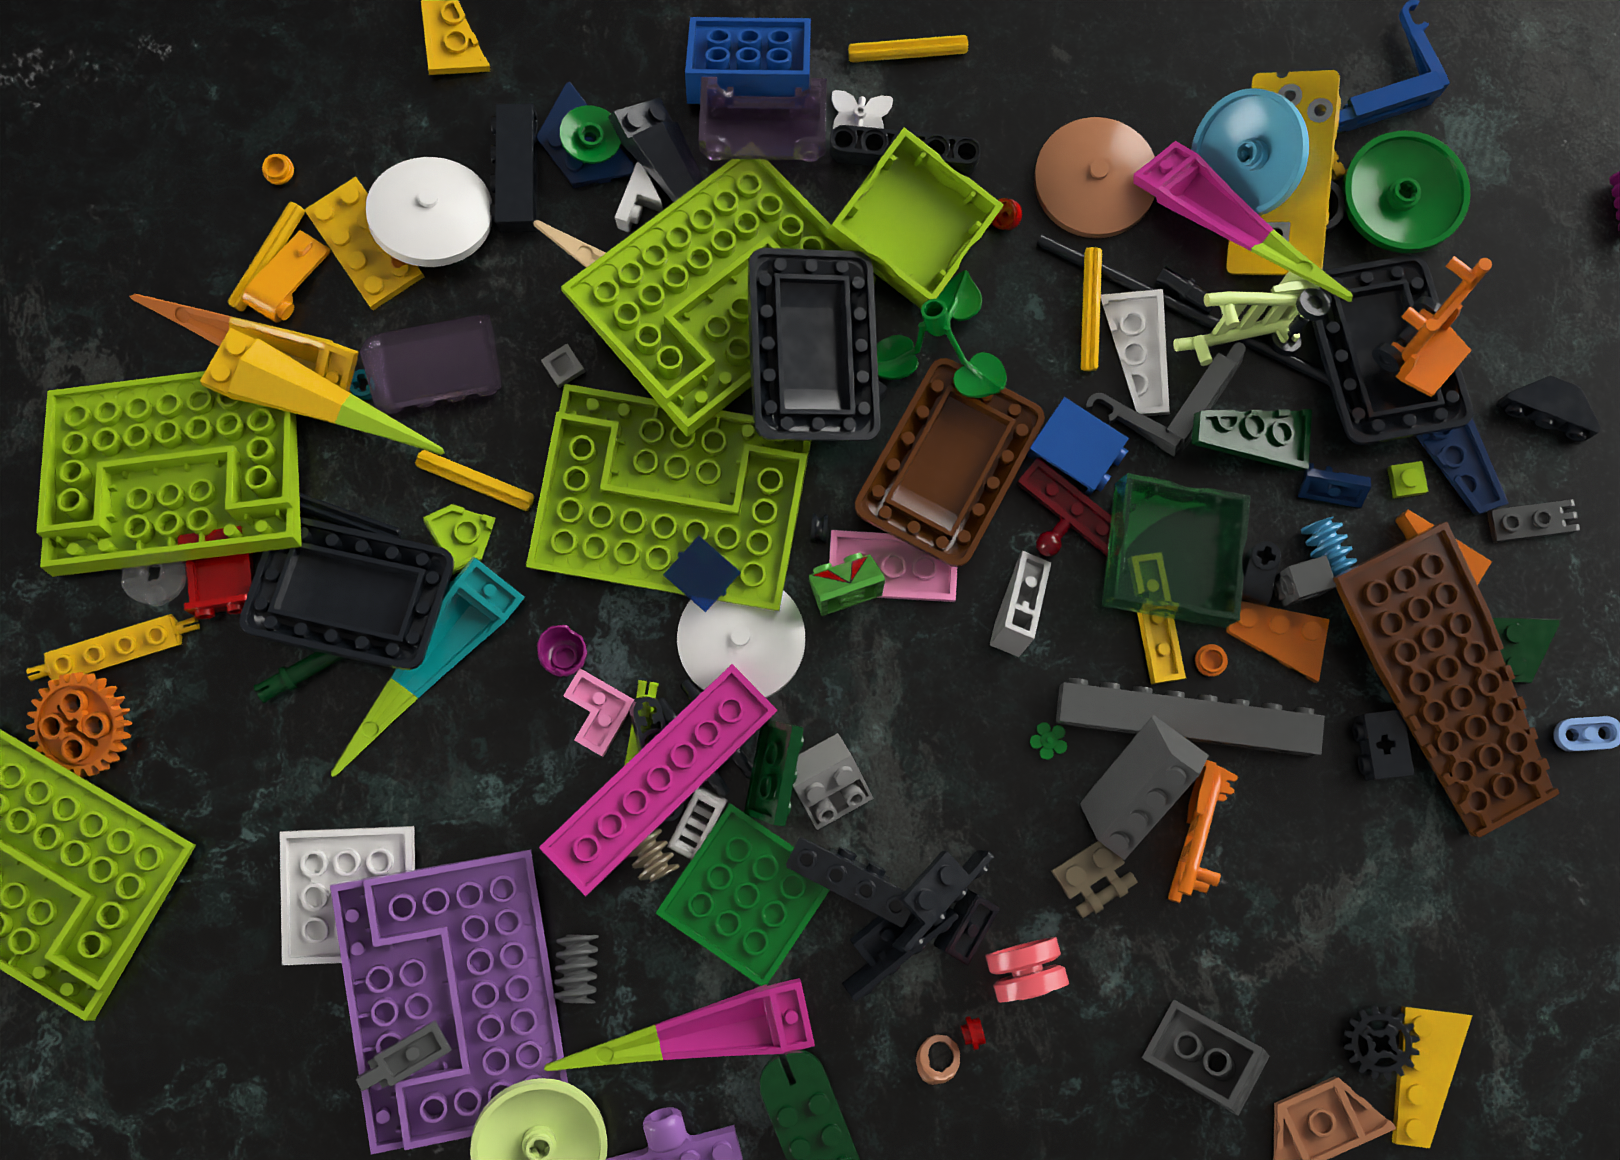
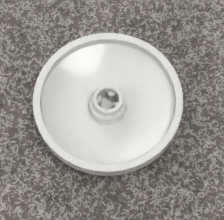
M437 157L414 158L400 162L387 169L373 183L366 200L367 223L376 243L392 257L416 266H444L465 259L484 243L492 227V215H490L492 200L484 182L464 165Z
M784 590L780 612L692 597L680 618L677 646L681 662L687 674L703 691L733 664L765 698H768L785 687L796 674L804 655L805 629L799 609Z

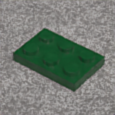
M769 719L760 728L744 813L748 816L772 825L785 826L786 819L791 811L790 798L792 787L797 779L796 766L798 756L804 743L803 727Z

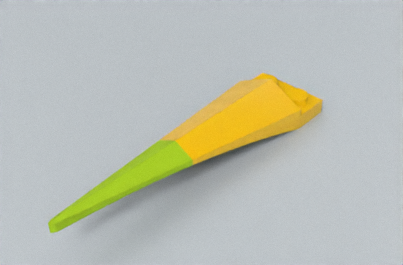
M232 328L229 329L200 380L202 386L231 399L319 419L440 455L445 454L442 447L260 339L256 340Z

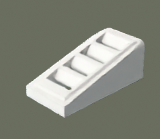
M700 786L694 792L667 847L692 860L717 823L728 800ZM701 800L714 807V812L698 804V801ZM693 811L710 819L708 824L692 816ZM688 823L703 831L702 836L685 828L686 824ZM683 835L698 843L696 848L679 840L680 836Z

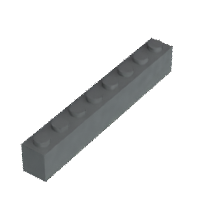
M1069 678L1068 683L1063 682L1059 687L1056 724L1138 734L1148 720L1155 715L1187 740L1193 742L1309 757L1322 754L1325 716L1314 714L1315 709L1295 707L1294 712L1284 711L1280 704L1262 703L1261 708L1249 706L1250 701L1243 699H1230V703L1217 702V697L1212 695H1198L1197 699L1185 698V693L1180 691L1167 690L1165 695L1152 694V688L1134 686L1133 691L1121 690L1120 684L1101 682V687L1090 686L1088 685V680Z

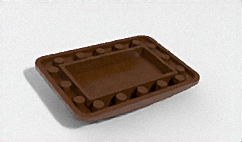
M940 358L930 366L855 501V511L866 522L947 565L961 567L971 559L1038 435L1045 416L1039 405L1007 388H1004L999 393L981 398H969L960 394L954 385V374L963 365L948 358Z

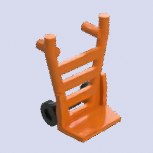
M1454 256L1445 267L1463 281L1442 306L1430 297L1421 296L1418 298L1413 306L1409 307L1401 316L1409 324L1396 338L1397 343L1392 342V344L1381 342L1372 351V357L1375 362L1389 372H1397L1400 369V372L1395 377L1432 397L1472 351L1450 325L1461 312L1463 307L1461 302L1491 269L1492 262L1488 258L1480 259L1471 269Z

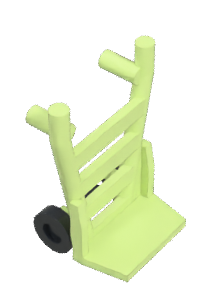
M1288 271L1279 285L1272 287V293L1232 291L1207 293L1204 295L1205 306H1220L1223 314L1222 318L1210 334L1178 338L1174 340L1173 346L1175 351L1195 349L1201 366H1206L1213 361L1208 347L1270 334L1269 345L1272 350L1282 356H1291L1301 347L1302 338L1299 332L1309 320H1321L1328 313L1330 300L1326 294L1318 290L1319 286ZM1247 305H1252L1239 322L1238 317L1245 309V307ZM1267 306H1272L1265 317L1257 321Z

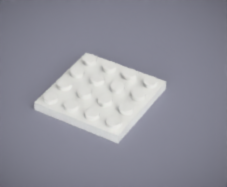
M414 826L280 832L282 965L342 963L330 885L415 870Z

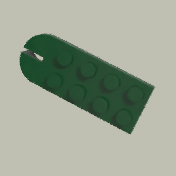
M804 1050L785 1052L795 1078V1082L791 1083L781 1063L780 1055L774 1054L761 1072L759 1082L760 1093L786 1160H860L826 1072L818 1058Z

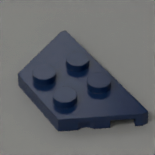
M569 81L565 84L537 134L538 143L573 188L588 186L590 183L601 184L611 182L612 178L624 176L631 178L635 166L620 147L612 158L596 164L578 161L563 148L559 136L563 118L574 108L587 105ZM592 137L585 138L588 142H595Z

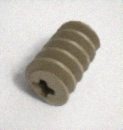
M661 828L655 829L628 856L639 857L632 864L634 869L644 868L638 876L639 880L650 879L649 883L680 867L679 864L668 865L667 863L674 856L673 852L662 853L661 851L668 844L667 840L656 841V838L662 832Z

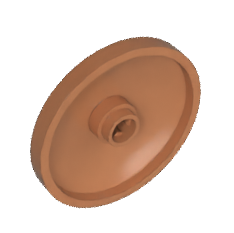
M1101 117L1075 120L1054 132L1040 151L1034 172V186L1038 201L1044 212L1055 224L1077 236L1107 238L1121 234L1135 226L1145 216L1155 196L1133 184L1134 173L1155 158L1144 138L1122 122Z

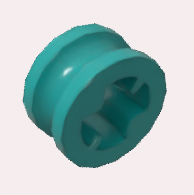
M365 369L355 371L350 392L361 400L374 398L379 391L377 378ZM363 378L368 382L371 381V384L366 385V391L364 392L359 387L356 389V386L361 385V379Z

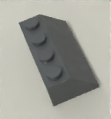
M1153 715L1080 802L1097 840L1125 860L1196 780L1209 755Z

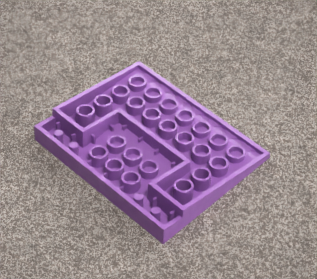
M531 850L330 885L359 1075L371 1068L368 1061L374 1055L436 1020L451 1047L449 1053L391 1087L388 1085L382 1089L378 1082L362 1092L371 1154L400 1148L409 1150L471 1137L475 1123L484 1107L505 1088L521 1081L538 1078L555 1079L568 1083L566 1069L544 1070L546 1064L564 1058Z

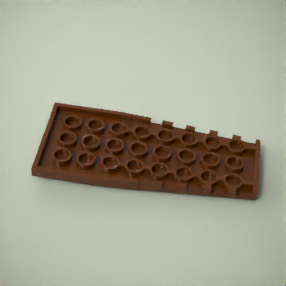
M1447 521L1441 522L1333 577L1337 585L1336 589L1373 667L1471 836L1482 837L1559 794L1558 788H1553L1546 771L1550 769L1546 758L1541 757L1535 739H1538L1534 727H1529L1523 709L1527 707L1523 696H1517L1512 683L1515 676L1511 665H1506L1500 650L1504 649L1489 608Z

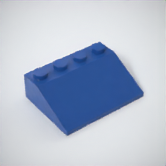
M690 17L685 67L687 104L809 105L811 18Z

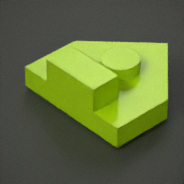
M454 504L423 517L434 546L444 548L452 554L455 561L452 575L461 572L472 557H475L480 562L482 561L495 523V517L485 514L480 515Z

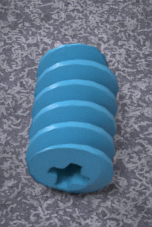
M1333 516L1303 527L1301 533L1312 534L1305 542L1307 546H1317L1310 553L1311 558L1326 555L1335 577L1350 569L1357 562V559L1346 558L1345 555L1353 548L1352 546H1341V543L1348 536L1347 534L1336 533L1343 526V523L1332 522Z

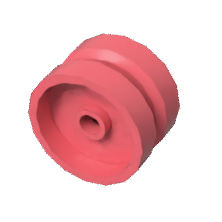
M1056 937L1023 943L985 955L991 973L996 975L1012 973V975L998 980L993 985L999 1003L1035 998L1069 984L1065 967L1060 965L1042 966L1044 963L1057 959L1061 954Z

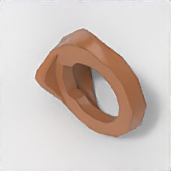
M933 1035L928 1037L920 1046L917 1052L916 1064L917 1071L922 1080L928 1084L936 1085L946 1083L955 1076L960 1065V1051L957 1044L948 1036ZM937 1042L945 1043L949 1046L953 1055L950 1066L945 1068L943 1072L935 1071L929 1066V1049L932 1044Z

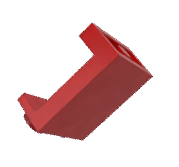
M236 526L242 533V526ZM224 528L215 529L208 535H205V541L229 538L224 534ZM195 533L179 535L177 537L178 545L199 542V535ZM253 553L186 561L189 603H184V611L194 615L197 619L213 618L215 613L227 611L228 614H241L255 576Z

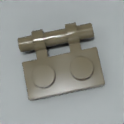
M1098 840L1051 870L1069 899L1079 893L1082 894L1085 901L1076 907L1077 912L1082 918L1092 912L1097 914L1104 909V904L1117 896L1121 898L1128 894V889L1138 883L1131 872L1121 878L1118 877L1114 870L1125 864V862ZM1105 877L1110 885L1095 894L1090 886Z

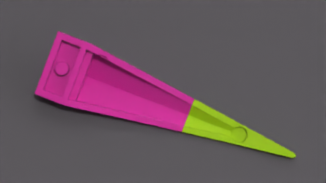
M1175 141L1134 173L1133 184L1155 196L1157 203L1348 302H1352L1353 295L1350 291L1335 281L1275 231L1196 152Z
M798 978L768 986L765 984L550 1062L545 1065L544 1070L555 1071L686 1058L784 1054L787 1051L813 1047L815 1044L801 980Z

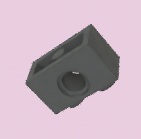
M1327 556L1288 566L1276 575L1273 593L1278 601L1281 600L1283 607L1319 597L1337 587L1333 580L1334 576Z

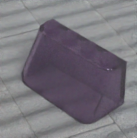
M475 315L379 333L368 337L360 350L374 406L380 411L385 410L387 414L400 412L405 409L404 407L417 405L418 408L434 405L435 401L447 399L448 402H457L465 399L466 395L478 393L479 396H488L495 394L497 389H501L502 386L493 328L489 315Z

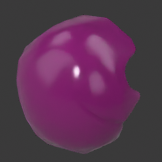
M567 625L549 627L540 635L536 645L541 665L546 671L559 677L574 675L584 666L588 655L583 637L571 630Z

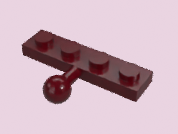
M1037 457L1016 484L1061 519L1051 531H1045L1038 536L1036 540L1037 550L1044 556L1056 555L1062 546L1061 538L1072 528L1110 558L1114 518Z

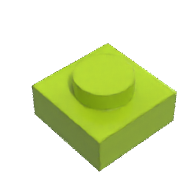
M1422 461L1391 465L1387 468L1393 499L1423 495L1428 492Z

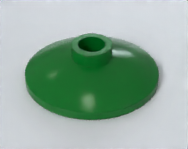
M592 105L580 106L568 112L561 122L559 131L560 141L566 152L576 160L589 164L605 162L612 158L619 150L621 141L608 118L611 113L601 107ZM592 137L595 142H588L585 138Z

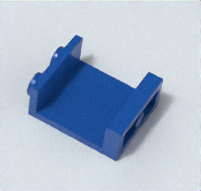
M1064 397L1030 447L1026 456L1034 461L1037 457H1041L1086 486L1088 489L1085 494L1090 497L1095 489L1100 492L1111 477L1106 473L1112 463L1118 466L1128 452L1123 446L1129 438Z

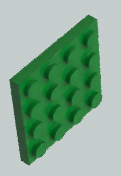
M729 804L656 914L759 986H763L769 983L830 890L787 868L786 863L794 847L732 804Z

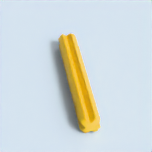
M966 35L854 43L848 46V57L850 62L965 54L968 51V39Z
M293 202L288 203L228 299V304L241 312L246 309L248 305L243 302V294L247 285L285 246L305 214L301 206Z
M1096 247L1086 248L1084 253L1080 367L1083 371H1096L1098 368L1102 250Z
M422 450L417 455L415 465L418 468L524 511H528L533 505L535 496L530 492L426 450Z

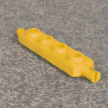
M172 614L165 615L44 653L45 664L27 668L26 672L31 674L40 671V673L28 676L30 681L49 676L51 680L59 679L60 675L65 674L71 675L72 673L83 672L84 675L181 645L182 634L200 629V624L186 626L198 622L195 616L178 622Z

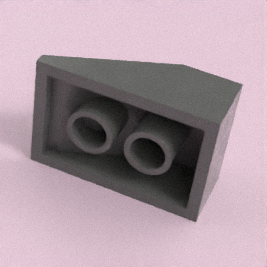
M1173 1000L1142 1059L1239 1116L1270 1056L1262 1047Z

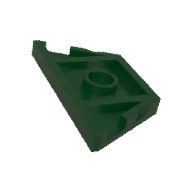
M1493 618L1504 649L1500 650L1506 665H1511L1515 676L1512 683H1532L1559 627V620Z

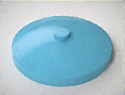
M1250 88L1225 96L1206 113L1197 128L1191 150L1199 154L1230 188L1261 216L1282 205L1299 185L1308 162L1309 137L1305 121L1292 102L1275 92Z

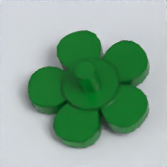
M1046 722L1040 723L1036 729L1039 735H1034L1030 738V745L1033 749L1042 747L1040 750L1041 758L1049 760L1053 757L1054 751L1058 754H1063L1066 751L1067 743L1063 740H1058L1065 735V729L1062 726L1056 725L1052 730Z

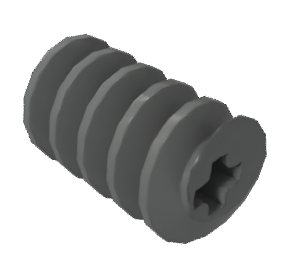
M566 935L557 939L556 944L566 947V950L556 953V957L564 960L565 963L555 967V971L564 974L563 978L555 980V985L563 987L564 991L555 993L554 998L563 1001V1003H596L594 1000L587 998V995L596 992V987L587 984V982L597 978V974L588 971V968L597 965L598 961L588 957V955L598 951V947L589 944V941L599 938V935Z

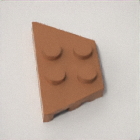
M1334 1076L1274 1103L1273 1160H1328L1393 1131L1396 1127L1390 1120L1375 1110L1364 1098L1356 1094L1339 1077Z

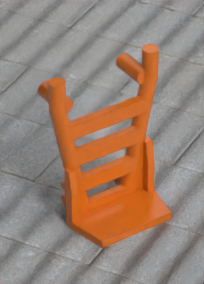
M1206 760L1200 775L1194 783L1186 822L1190 824L1168 895V900L1175 903L1181 902L1183 894L1191 896L1193 890L1207 894L1209 886L1217 887L1220 881V873L1201 868L1200 863L1217 801L1224 802L1227 799L1224 794L1232 795L1234 793V789L1226 781L1236 782L1238 776L1217 766L1216 762Z

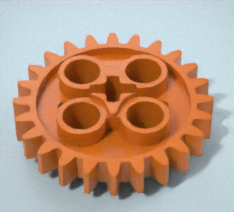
M77 672L71 675H60L59 679L48 681V688H40L38 690L42 698L32 699L31 701L37 707V711L27 713L28 716L35 719L34 723L26 725L27 729L35 730V735L31 736L28 740L29 742H38L39 746L35 750L40 753L43 752L45 756L80 777L99 774V771L109 770L110 763L120 760L116 752L127 750V747L121 740L131 738V735L124 731V727L132 725V722L123 718V715L127 714L130 708L121 709L120 707L125 697H114L113 695L117 687L109 686L105 688L107 679H96L94 673L83 675V672ZM77 696L80 699V707L76 703ZM99 718L103 724L102 730L99 728L98 725ZM57 720H58V722H59V724H60V730H59V731H58V729H57V727H56V721H57ZM79 742L82 745V753L78 749Z

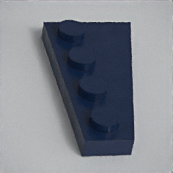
M1473 418L1466 426L1416 436L1474 516L1509 503Z

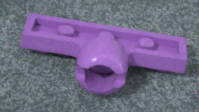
M666 1107L653 1111L644 1119L643 1129L648 1143L646 1148L606 1159L743 1160L734 1125L698 1135H689L686 1131L681 1111L674 1107Z

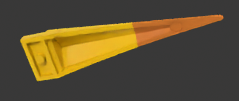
M139 294L130 296L132 300L182 325L218 346L221 345L230 328L256 340L260 339L342 389L350 391L359 352L333 343V340Z

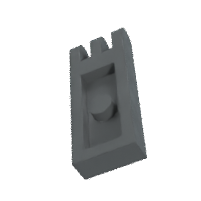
M1574 499L1490 510L1487 512L1493 543L1579 532V524L1566 526V521L1578 519L1577 512L1564 513L1563 509L1575 507Z

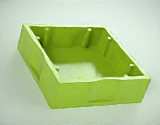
M904 127L824 235L845 251H858L867 255L872 261L873 273L921 309L926 301L937 299L959 268L965 254L981 238L1004 205L969 177L952 169L937 152Z

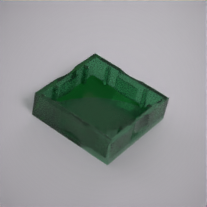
M1130 473L1124 475L1115 483L1102 606L1223 628L1240 621L1244 578L1242 555L1247 540L1250 496L1210 488H1188L1172 481Z

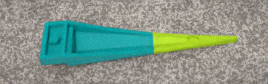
M472 557L447 588L422 664L412 670L395 669L332 769L331 776L339 774L421 695L505 623L525 597L478 559Z

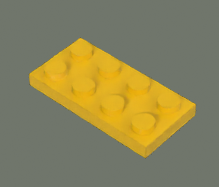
M355 176L304 209V211L370 308L375 310L425 276L416 265L407 263L400 268L392 266L391 255L386 253L371 235L366 216L368 193Z

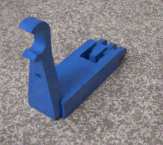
M1420 0L1406 2L1399 13V19L1407 36L1419 76L1349 98L1348 104H1345L1343 109L1340 110L1337 133L1347 132L1431 105L1450 84L1445 70L1424 33L1429 23L1415 24L1409 11L1415 10Z

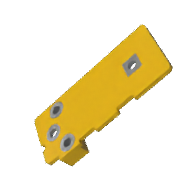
M1335 70L1289 72L1284 78L1277 77L1276 72L1257 73L1253 76L1252 88L1272 91L1284 97L1289 92L1296 94L1292 103L1302 115L1309 137L1308 162L1299 185L1282 205L1260 217L1274 230L1281 229L1283 231V238L1320 269H1323L1326 226L1329 223L1328 210L1334 145L1339 126L1341 104L1339 73ZM1321 112H1326L1323 116H1318ZM1229 240L1226 268L1230 274L1286 275L1288 273V270Z

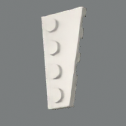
M1163 289L1101 295L1102 305L1136 412L1144 416L1169 415Z

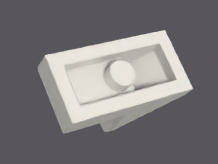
M639 162L636 163L615 215L618 229L630 232L633 223L637 224L643 210L642 206L659 212L663 211L661 200L648 173Z

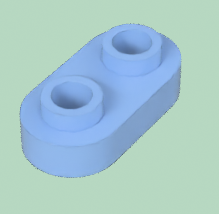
M1610 716L1570 718L1556 725L1553 736L1555 743L1561 749L1568 752L1612 749L1620 744V722ZM1600 728H1602L1606 733L1604 739L1600 738L1598 735V730ZM1567 730L1573 733L1572 741L1566 738Z

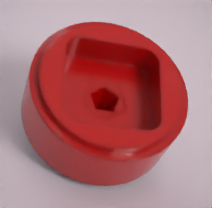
M1008 198L998 199L1004 206L991 223L998 229L1012 230L1021 221V207L1015 200Z

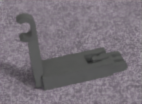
M1238 342L1233 345L1227 356L1218 352L1168 428L1128 408L1104 393L1091 395L1087 400L1086 411H1091L1096 403L1107 406L1113 411L1112 414L1108 415L1109 425L1118 420L1165 452L1175 456L1178 450L1183 452L1192 439L1194 414L1201 410H1211L1242 364L1246 347L1243 343Z

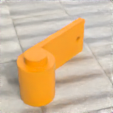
M299 230L247 285L243 294V302L274 322L287 320L294 310L292 293L331 252L330 248Z

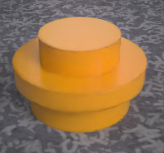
M272 154L264 160L262 172L267 181L275 185H281L292 178L294 166L287 156Z

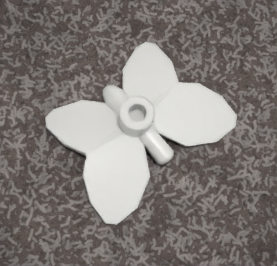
M840 90L833 91L832 103L839 112L834 120L833 129L839 125L884 129L882 117L887 115L892 108L893 98L881 95L871 98L865 105L866 98L863 96L859 97L857 104L854 96Z

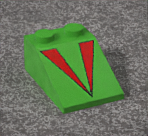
M856 553L844 558L845 563L832 567L831 563H827L813 569L814 574L809 575V582L821 616L883 595L885 578L870 554L863 556L862 553Z

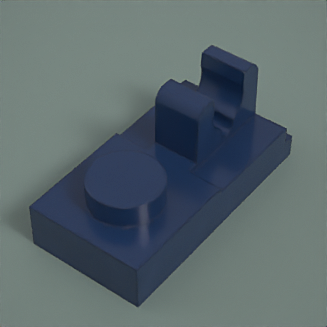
M1309 463V469L1304 472V480L1299 489L1298 497L1361 508L1370 491L1371 478L1342 472L1336 473L1332 471L1330 466H1326L1324 470L1314 469V463Z

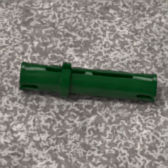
M314 652L289 667L283 666L279 668V673L259 684H255V692H259L257 694L263 703H266L288 689L292 691L298 688V683L343 659V657Z

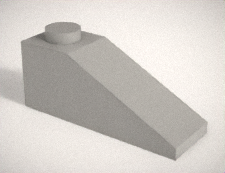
M1025 551L1020 553L995 621L990 646L1019 657L1034 640L1051 562Z

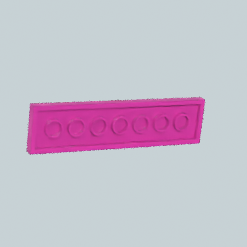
M731 664L554 832L539 849L586 897L778 710Z

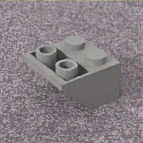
M838 733L799 754L796 766L797 779L793 784V788L817 830L874 799L851 753Z

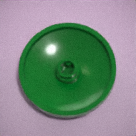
M1415 131L1389 132L1366 143L1351 160L1342 183V192L1346 204L1345 212L1354 228L1370 243L1384 250L1397 253H1418L1440 245L1461 225L1470 204L1469 178L1459 157L1442 141Z

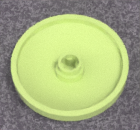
M538 1078L525 1080L505 1088L484 1107L472 1132L471 1160H606L608 1148L606 1128L600 1111L594 1102L575 1086L555 1079Z

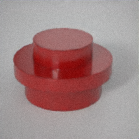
M970 1016L965 1017L966 1024L960 1026L965 1045L972 1044L973 1050H978L979 1045L986 1044L979 1017L971 1019Z

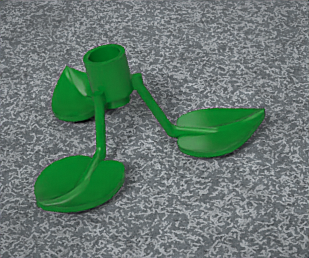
M967 270L950 279L937 299L928 300L922 305L921 314L924 322L918 324L919 334L915 347L912 340L903 335H892L877 343L879 378L897 380L912 374L919 365L915 354L920 352L924 334L927 331L933 336L946 334L960 362L964 365L954 374V385L960 394L969 398H981L999 393L1005 388L1007 376L1001 361L994 355L984 352L977 353L970 361H967L951 331L950 321L952 318L956 321L968 320L976 315L982 307L983 302L980 290L971 279Z

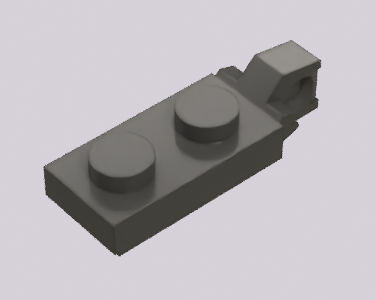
M436 1020L374 1055L368 1061L371 1068L358 1075L356 1081L362 1092L378 1082L382 1089L388 1085L391 1087L449 1053L451 1047Z

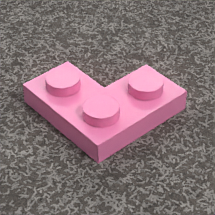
M579 669L563 695L590 712L574 740L604 757L628 717L634 699L586 671Z

